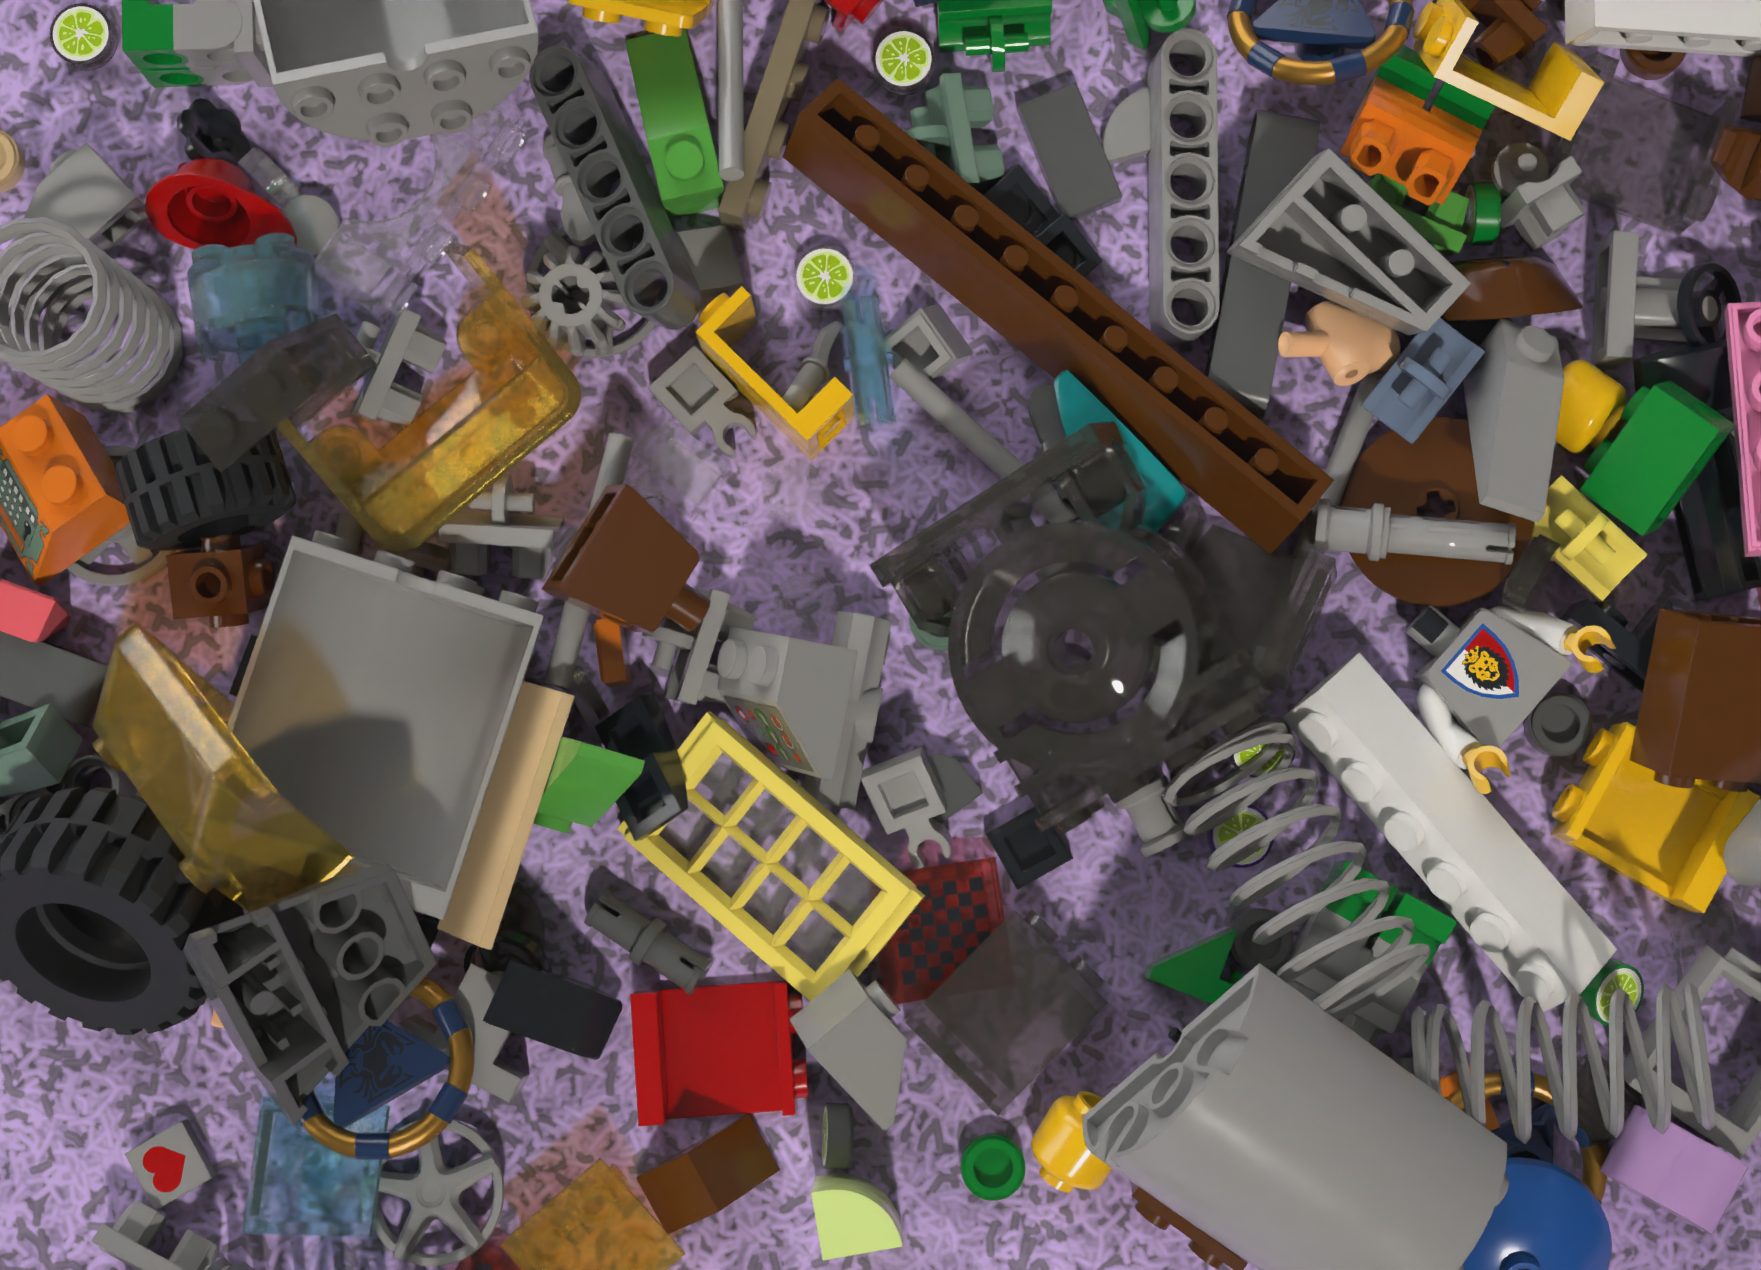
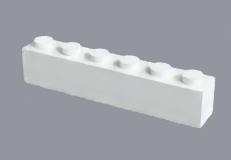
M1360 652L1324 678L1282 717L1300 737L1303 744L1312 751L1343 787L1344 791L1382 832L1387 841L1426 883L1431 892L1439 898L1470 934L1474 942L1483 949L1514 985L1518 993L1524 998L1531 996L1538 1001L1543 1012L1565 1002L1572 992L1580 995L1617 951V948L1486 797L1476 791L1472 781L1448 757L1440 744Z

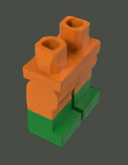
M1402 45L1391 59L1375 71L1364 92L1349 129L1348 137L1339 153L1349 157L1351 167L1369 176L1382 174L1404 185L1408 196L1429 206L1437 202L1443 205L1472 157L1486 122L1496 106L1443 81L1427 110L1423 109L1428 95L1438 78L1433 76L1416 51Z

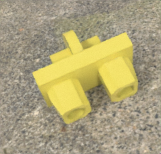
M1562 475L1549 486L1545 514L1538 523L1535 522L1532 540L1598 602H1601L1648 554Z

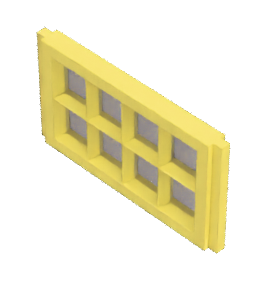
M711 711L706 712L677 750L685 779L688 809L643 840H634L625 820H623L617 830L625 836L624 839L811 1002L848 969L859 978L925 895L916 888L917 886L726 721L719 719Z

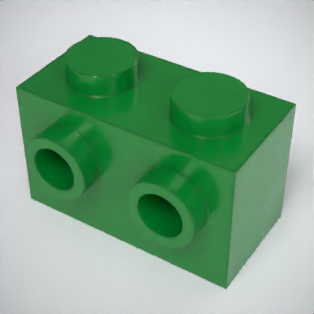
M1671 380L1655 384L1651 390L1643 386L1635 393L1621 414V418L1627 424L1614 442L1605 439L1589 457L1584 470L1590 476L1579 490L1641 536L1658 530L1735 426L1734 423Z

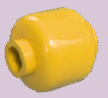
M1582 359L1569 363L1563 368L1564 386L1555 442L1577 455L1583 454L1592 448L1596 449L1605 439L1614 440L1626 423L1621 418V414L1625 408L1627 395L1625 388L1620 383L1588 361Z
M1080 1091L1077 1096H1060L1051 1105L1031 1139L1032 1153L1041 1165L1039 1169L1040 1176L1048 1184L1063 1192L1070 1193L1075 1187L1084 1190L1097 1189L1105 1182L1113 1169L1094 1156L1084 1142L1083 1115L1103 1099L1091 1092Z

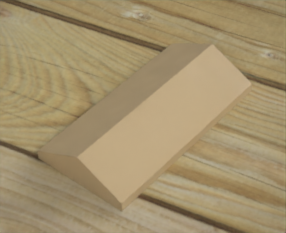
M523 681L445 919L439 920L437 929L476 946L492 950L575 696Z

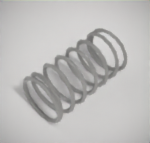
M46 217L18 218L1 225L0 245L20 234H31L9 244L0 254V274L16 255L36 245H45L25 254L8 272L0 289V361L6 362L15 369L25 372L29 377L39 380L45 386L53 388L59 394L67 396L77 404L101 413L131 412L155 401L173 382L183 357L182 328L172 306L154 289L148 287L141 279L134 276L129 270L108 256L102 249L96 247L89 239L84 238L71 226ZM51 255H58L38 265L20 286L11 310L10 331L8 305L16 283L32 265ZM72 265L52 275V277L34 296L25 321V340L23 314L31 292L36 288V286L43 280V278L46 275L64 266ZM80 275H85L67 284L48 305L43 322L39 330V348L38 322L45 302L49 299V297L56 291V289L60 285ZM93 298L85 322L67 341L60 343V337L68 317L84 301ZM119 311V319L110 340L92 357L87 358L107 338ZM132 322V329L130 331V334L126 340L123 349L106 365L100 367L109 357H111L121 347L122 342L129 329V326ZM145 331L144 340L140 346V349L136 357L120 373L114 375L124 364H126L134 356L136 349L139 345V342L142 338V335ZM157 341V347L149 365L133 381L129 382L147 364ZM169 350V355L161 373L145 389L141 390L160 371Z
M1262 722L1244 728L1222 739L1185 765L1169 782L1164 801L1172 806H1190L1207 800L1250 776L1268 762L1282 745L1284 746V753L1267 774L1250 779L1206 803L1188 818L1183 831L1190 835L1205 833L1243 811L1262 796L1272 785L1298 778L1306 780L1308 783L1307 788L1291 808L1282 814L1247 829L1226 842L1208 858L1206 868L1217 872L1227 869L1267 845L1292 823L1321 815H1328L1331 822L1306 851L1296 854L1251 878L1231 895L1229 905L1242 908L1256 902L1288 882L1312 862L1345 852H1352L1354 854L1353 861L1329 887L1273 917L1254 932L1252 942L1265 945L1292 931L1331 902L1352 894L1377 890L1378 895L1374 901L1346 929L1299 954L1277 971L1279 978L1289 982L1313 969L1352 942L1378 932L1402 928L1398 938L1375 961L1352 973L1312 1000L1316 1005L1339 1020L1368 1005L1409 978L1429 958L1431 948L1429 945L1422 943L1408 945L1415 929V924L1411 918L1388 916L1374 920L1386 905L1391 890L1390 885L1385 880L1371 878L1353 881L1363 866L1367 853L1366 848L1362 843L1351 841L1331 843L1338 833L1343 813L1337 806L1325 804L1309 805L1314 799L1320 779L1315 770L1296 767L1288 768L1296 747L1295 739L1291 734H1287L1288 729L1284 723ZM1267 744L1260 753L1225 777L1199 790L1184 795H1176L1177 791L1191 777L1207 767L1238 752ZM1408 960L1401 967H1399L1397 970L1389 974L1387 977H1385L1375 985L1366 989L1362 993L1354 996L1353 998L1343 1002L1345 999L1356 993L1367 983H1369L1371 980L1377 977L1380 973L1388 970L1389 968L1399 963Z
M1690 982L1683 989L1689 1039L1675 991L1667 984H1663L1657 992V1096L1633 1003L1629 994L1621 988H1617L1611 995L1609 1006L1610 1091L1588 1007L1584 999L1576 992H1572L1567 997L1563 1010V1084L1543 1010L1538 1001L1531 996H1526L1521 1002L1518 1011L1516 1075L1499 1014L1487 1000H1481L1476 1006L1473 1015L1470 1068L1456 1020L1446 1006L1437 1004L1431 1011L1430 1017L1428 1012L1421 1006H1417L1412 1012L1411 1036L1415 1077L1442 1096L1439 1076V1039L1442 1020L1454 1057L1465 1112L1485 1128L1484 1045L1487 1019L1500 1064L1515 1135L1524 1144L1531 1138L1532 1132L1530 1076L1531 1018L1541 1049L1561 1134L1570 1141L1577 1134L1578 1127L1577 1020L1583 1037L1602 1119L1609 1133L1617 1138L1623 1131L1624 1126L1623 1020L1642 1096L1652 1127L1661 1134H1664L1669 1128L1671 1121L1670 1023L1696 1119L1701 1126L1709 1131L1716 1125L1698 988Z

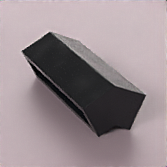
M1728 434L1673 509L1695 602L1761 587L1759 556L1745 557L1738 470Z

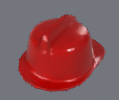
M208 157L194 159L191 162H183L179 165L176 174L168 175L155 182L146 195L145 213L151 225L166 239L184 247L200 251L230 266L257 272H273L286 267L296 254L297 237L292 223L278 207L256 195L248 175L238 166L226 160Z

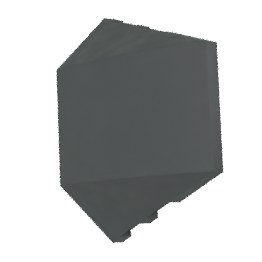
M388 864L362 868L309 885L254 909L245 915L191 933L183 949L232 1043L285 1117L293 1125L308 1110L302 1102L330 1071L338 1076L349 1064L345 1053L369 1026H382L437 963L396 871Z

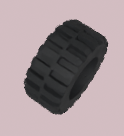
M82 787L60 790L55 792V794L50 793L40 796L29 802L25 809L18 811L0 838V979L3 982L11 981L18 987L17 994L31 1004L37 1001L50 1009L49 1014L64 1021L68 1017L82 1022L83 1028L99 1032L105 1028L115 1029L116 1034L134 1035L142 1031L143 1028L148 1034L154 1033L187 1020L197 1012L207 999L202 985L183 952L189 934L244 915L243 908L245 904L239 881H233L235 875L232 866L225 855L217 856L214 853L213 841L201 830L196 833L184 825L185 818L170 809L167 813H164L150 806L152 800L135 794L128 798L117 796L116 789L101 787L94 788L88 793H85Z

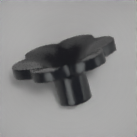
M199 98L191 103L189 109L182 111L178 115L176 120L177 127L186 137L184 150L190 160L210 157L226 160L238 166L239 161L249 155L251 150L250 144L240 133V121L231 111L217 109L209 100Z

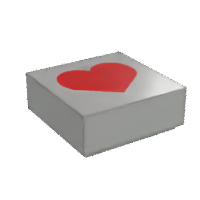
M188 1119L180 1121L125 1153L154 1210L164 1207L218 1176Z

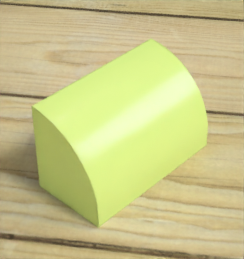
M835 1173L815 1177L811 1196L823 1261L903 1246L902 1224L899 1214L892 1201L879 1187L864 1178L850 1174Z

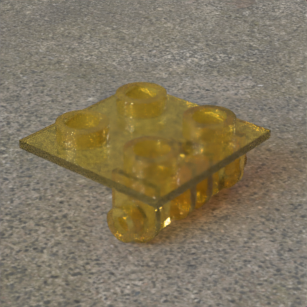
M601 1157L500 1243L503 1250L522 1270H667L685 1255L684 1250L628 1189L629 1181L624 1173L614 1163L608 1166Z

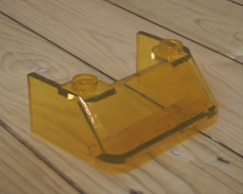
M453 241L443 249L444 252L482 298L481 301L463 315L456 332L459 350L475 370L417 417L410 426H406L379 450L363 432L353 426L344 424L327 427L307 442L283 412L266 396L263 395L254 402L310 470L378 545L393 552H406L422 544L566 424L577 412L581 401V389L575 375L475 248Z
M135 621L114 640L93 722V728L99 738L92 745L111 767L118 772L123 770L184 854L185 858L178 864L181 871L205 894H208L215 887L248 912L309 885L332 878L354 858V855L346 846L277 792L224 723V721H229L235 703L145 627Z

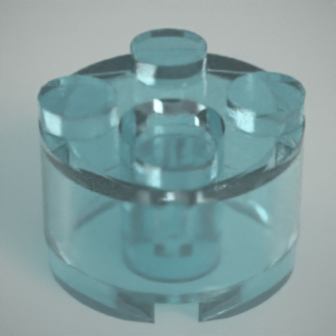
M270 233L257 238L255 244L229 248L224 245L211 244L201 246L191 253L193 265L187 272L197 348L202 356L221 362L219 351L237 353L239 364H263L297 357L309 352L308 340L314 336H317L320 343L327 338V327L316 260L309 252L295 247L293 236L285 233Z

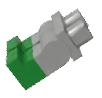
M122 0V51L140 69V72L154 88L238 85L249 83L253 80L258 87H273L253 0H196L193 4H160L158 0Z
M1348 860L1335 862L1320 892L1329 887L1351 862ZM1363 868L1353 879V881L1363 878L1382 880ZM1389 884L1391 890L1386 905L1374 920L1388 916L1411 918L1415 924V929L1408 945L1422 943L1429 945L1431 949L1426 962L1409 978L1368 1005L1338 1020L1371 1045L1376 1043L1381 1033L1393 1034L1401 1019L1400 1015L1411 1001L1421 977L1440 944L1446 943L1458 922L1407 893H1397L1398 888ZM1368 890L1331 902L1306 920L1287 962L1346 929L1369 907L1377 897L1378 891ZM1402 928L1378 932L1352 942L1313 969L1286 983L1312 1001L1344 978L1375 961L1398 938ZM1408 960L1399 963L1389 968L1388 970L1380 973L1377 977H1375L1373 980L1367 983L1356 993L1345 999L1343 1002L1353 998L1354 996L1362 993L1366 989L1375 985L1376 983L1387 977L1389 974L1397 970L1399 967H1401Z

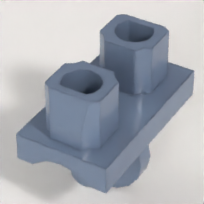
M1439 318L1427 332L1418 333L1413 337L1360 406L1410 444H1413L1485 351L1458 333L1443 319Z

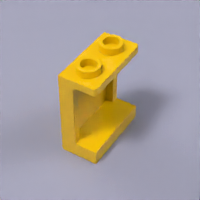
M1629 722L1611 725L1609 731L1601 728L1594 735L1584 752L1583 761L1589 764L1580 783L1578 786L1572 783L1569 784L1553 808L1552 817L1557 819L1558 822L1551 835L1682 911L1705 913L1727 873L1723 858L1725 844L1732 832L1760 799V796L1748 789L1747 792L1720 789L1709 785L1708 780L1695 779L1694 788H1679L1654 781L1655 771L1630 761L1636 726Z

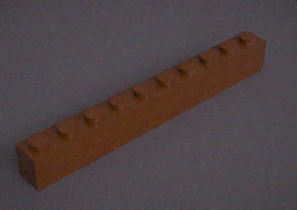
M839 78L834 80L799 114L782 156L785 160L1054 379H1056L1061 371L1068 370L1173 476L1270 555L1302 522L1332 484L1334 479Z

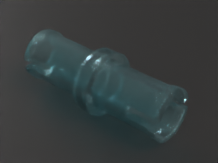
M861 296L863 323L859 301L856 302L855 298L840 301L849 355L843 358L844 372H851L857 414L856 426L859 428L876 426L873 400H875L878 423L886 425L897 422L896 415H894L888 367L894 365L893 353L886 351L880 296Z

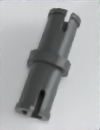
M609 889L605 890L599 897L600 905L594 903L585 918L584 924L593 927L631 953L629 960L637 966L641 967L646 963L684 989V992L689 996L692 995L699 985L697 983L698 980L703 981L713 964V960L704 957L667 932L669 925L657 917L651 921L613 895L612 891Z

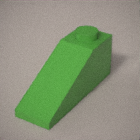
M683 28L682 35L678 37L654 33L625 40L657 185L669 220L719 208L725 189L723 181L719 177V164L686 29Z
M561 737L533 823L568 834L573 822L592 827L641 775L645 761L585 742Z

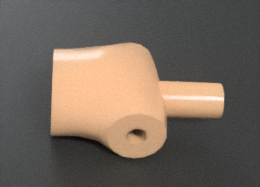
M1333 301L1317 304L1306 313L1304 319L1308 331L1283 332L1278 339V350L1282 357H1318L1337 386L1352 385L1362 380L1367 374L1374 372H1387L1400 355V341L1396 330Z

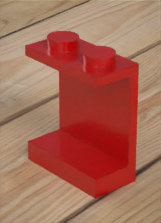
M786 980L699 986L690 996L682 988L635 991L630 994L638 1126L665 1125L669 1119L782 1111L783 1116L796 1115L798 1110L797 1099L809 1098L807 1059L794 1058L793 1033L797 1032L789 1020L803 1008V998L801 993L790 994L789 983Z

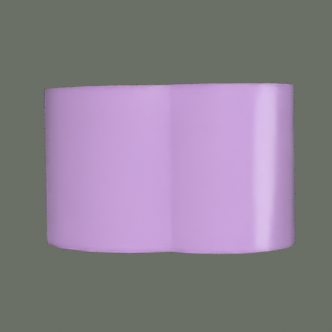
M1634 1105L1623 1126V1131L1617 1137L1600 1172L1679 1218L1710 1234H1714L1746 1174L1748 1166L1670 1122L1666 1132L1661 1134L1652 1127L1647 1110Z

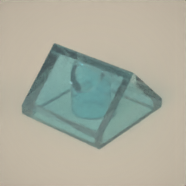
M316 1094L325 1115L333 1121L334 1096ZM271 1096L261 1097L242 1231L246 1234L372 1237L383 1159L357 1160L356 1158H350L326 1148L317 1142L304 1127H301L299 1121L293 1125L285 1117ZM383 1105L345 1129L355 1133L387 1132L390 1106Z

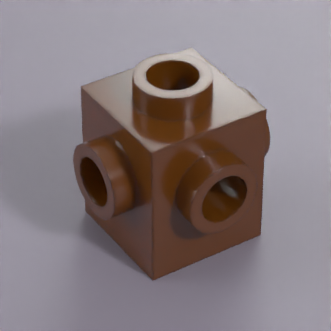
M240 534L201 537V548L188 549L166 555L173 619L209 617L210 627L212 628L249 624V613L267 608L269 605V597L272 596L275 587V575L271 561L265 558L263 544L241 545Z

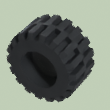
M223 420L174 431L135 448L123 457L114 468L136 543L139 547L162 551L182 550L200 547L201 537L225 534H240L241 536L279 519L296 504L297 500L275 428L268 422L257 420Z

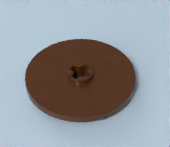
M1434 417L1413 444H1410L1393 430L1388 431L1374 441L1355 463L1342 496L1341 507L1371 509L1374 503H1382L1384 507H1391L1390 514L1420 516V512L1430 509L1429 499L1440 496L1446 506L1455 505V512L1445 515V519L1508 524L1509 522L1516 523L1515 548H1512V551H1514L1512 565H1505L1501 562L1387 553L1386 559L1379 558V561H1369L1366 554L1350 553L1355 564L1365 577L1393 598L1417 606L1449 607L1476 600L1501 585L1515 571L1524 558L1532 540L1535 522L1479 504L1468 421L1458 418Z

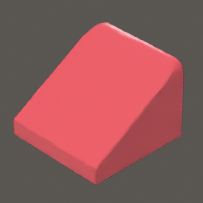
M4 579L0 580L1 632L37 643L68 626L71 616L56 598Z

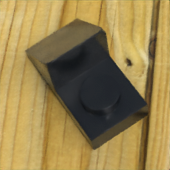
M1588 598L1571 604L1560 619L1576 625L1579 630L1591 625L1599 626L1606 630L1616 649H1610L1603 644H1594L1588 650L1643 693L1659 608L1673 609L1669 600L1653 605L1632 632L1625 628L1628 620L1616 608L1604 601L1598 602L1596 600L1593 603Z

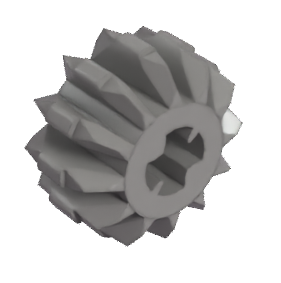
M570 245L566 252V264L561 265L551 252L545 253L543 256L544 264L550 269L544 277L536 271H529L526 275V280L534 288L538 289L539 292L529 293L520 298V304L525 310L537 312L527 322L528 329L534 335L547 332L545 345L555 352L568 340L570 352L574 356H583L587 337H590L599 349H605L609 343L601 330L607 325L615 331H623L626 326L625 321L612 312V310L623 309L628 306L623 301L619 290H615L617 285L610 268L605 270L606 259L604 254L596 250L584 262L582 252L578 246ZM581 289L589 301L587 305L579 302L578 305L582 310L572 314L563 304V301L566 297L573 300L570 292Z

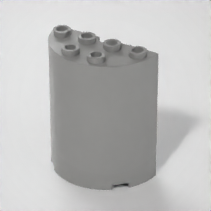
M253 0L272 85L284 107L300 121L315 129L339 137L368 140L381 147L394 146L405 139L423 137L439 132L453 134L465 130L470 126L474 118L498 105L520 85L531 70L539 45V32L530 0Z
M315 530L312 541L292 535L192 831L196 833L201 830L213 841L214 847L322 880L362 868L388 864L396 871L412 909L444 920L545 616L536 613L539 605L538 601L516 593L502 590L499 600H493L483 596L485 588L478 586L476 581L450 572L439 570L435 582L422 578L425 569L416 566L415 562L394 554L377 550L374 561L350 554L353 542L325 532Z
M1260 963L1182 1030L1178 1043L1167 1056L1161 1057L1155 1053L1083 1115L1084 1142L1094 1156L1258 1270H1464L1465 1260L1484 1232L1495 1206L1502 1201L1509 1188V1178L1505 1175L1507 1162V1143Z

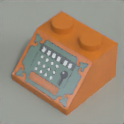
M48 394L0 427V525L33 583L40 587L130 523L115 474V466L87 418Z

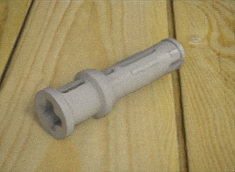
M1319 499L1314 556L1323 557L1327 551L1362 553L1367 555L1369 561H1379V558L1386 559L1387 553L1501 562L1505 565H1512L1514 556L1512 548H1515L1516 523L1509 522L1508 524L1397 515L1390 514L1391 507H1384L1382 503H1374L1371 509L1331 506L1329 499Z

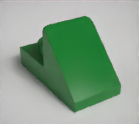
M1226 928L1147 964L1143 977L1213 1004L1245 976L1231 970L1227 982L1219 979L1234 942L1237 929Z

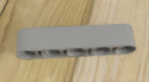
M1190 28L1177 30L1168 36L1150 62L1147 74V87L1150 92L1151 150L1148 153L1149 320L1154 334L1167 345L1175 347L1188 345L1206 332L1217 319L1220 307L1217 55L1215 46L1210 38L1201 31ZM1177 55L1187 59L1193 67L1194 76H1184L1174 71L1170 65L1169 56ZM1179 116L1188 120L1194 128L1195 137L1184 138L1176 134L1171 127L1170 117ZM1180 177L1190 182L1195 191V200L1188 201L1175 195L1171 189L1170 179ZM1180 238L1189 242L1195 250V262H1182L1176 258L1172 252L1171 239ZM1172 300H1183L1193 307L1197 318L1196 325L1188 326L1176 320L1171 309Z

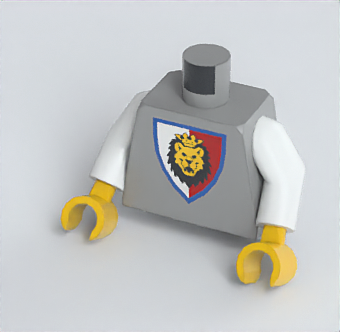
M1430 605L1414 619L1405 631L1432 655L1413 678L1420 688L1416 702L1423 725L1458 767L1468 769L1474 788L1481 794L1492 792L1489 781L1483 774H1480L1484 769L1496 767L1502 770L1505 776H1511L1507 757L1499 748L1573 664L1565 656L1574 653L1583 669L1589 673H1598L1604 667L1598 659L1585 655L1586 651L1594 644H1603L1610 649H1616L1608 632L1602 627L1591 625L1579 630L1576 625L1543 612L1500 605L1489 610L1480 608L1471 612L1458 627L1434 606Z

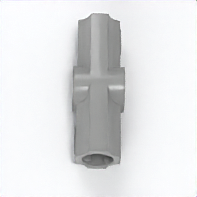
M838 611L831 645L858 650L834 779L829 780L804 774L802 788L821 804L855 810L867 745L873 744L883 688H879V683L891 635V621L855 612Z

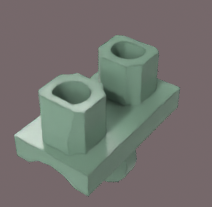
M943 73L939 77L940 84L921 95L923 107L910 110L912 129L904 132L973 188L990 185L1004 175L1005 169L1001 149L998 148L997 144L973 146L970 129L985 127L992 121L994 108L990 88L963 85L961 73Z

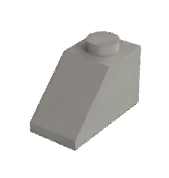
M848 969L789 1020L812 1056L878 1126L885 1131L895 1120L907 1041L892 1018L900 1011V1008L876 980L865 987L855 974Z

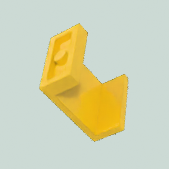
M1438 0L1436 4L1429 2L1423 8L1413 29L1412 36L1416 38L1413 48L1434 77L1571 141L1604 84V81L1576 52L1553 42L1527 87L1461 55L1479 22L1460 0Z
M742 286L731 297L726 293L718 295L702 311L698 317V321L702 326L696 331V335L704 356L809 460L812 461L855 418L853 394L836 377L797 413L731 349L758 322L751 295Z

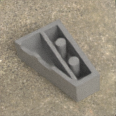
M1330 148L1314 156L1226 251L1237 258L1407 336L1427 332L1471 284Z

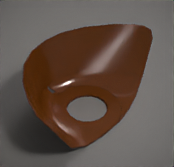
M1535 255L1468 259L1449 262L1471 284L1440 318L1444 321L1500 319L1581 309L1583 306L1556 265ZM1505 262H1509L1508 267L1504 266Z

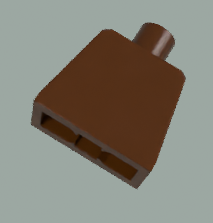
M628 484L608 485L605 487L542 587L543 591L626 629L642 633H653L665 616L690 632L703 620L711 603L710 599L686 584V581L699 562L700 555L698 551Z

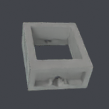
M1706 945L1674 990L1679 1001L1684 1023L1686 1024L1687 1018L1683 989L1689 982L1698 988L1700 1003L1720 975L1761 1002V966L1733 947L1726 956H1723ZM1655 1016L1642 1034V1039L1657 1096ZM1670 1023V1044H1671V1043L1673 1042V1040H1674V1035H1673V1031H1672V1027H1671V1023ZM1630 1051L1624 1059V1080L1629 1086L1642 1094L1632 1051ZM1761 1066L1727 1113L1714 1105L1716 1125L1711 1131L1706 1130L1698 1123L1686 1085L1671 1076V1114L1740 1160L1761 1132Z

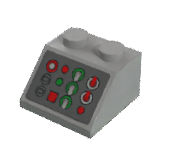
M730 626L727 640L723 643L718 655L717 669L720 679L717 690L748 741L778 767L823 779H834L858 650Z

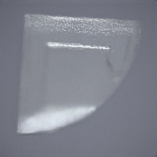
M253 147L238 162L283 209L300 194L298 192L300 189L260 148L256 150Z

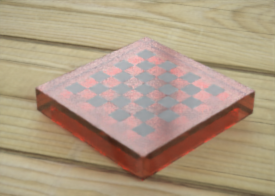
M995 857L900 871L917 886L916 888L925 897L878 954L883 988L896 1004L1015 985ZM867 877L870 903H872L882 889Z

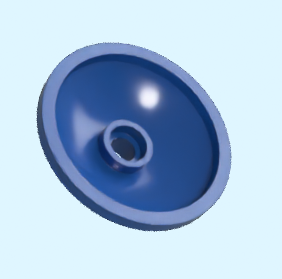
M1522 1157L1507 1158L1505 1175L1509 1178L1508 1191L1502 1201L1495 1206L1484 1232L1464 1262V1270H1608L1612 1251L1610 1227L1599 1201L1588 1186L1569 1171L1549 1162Z

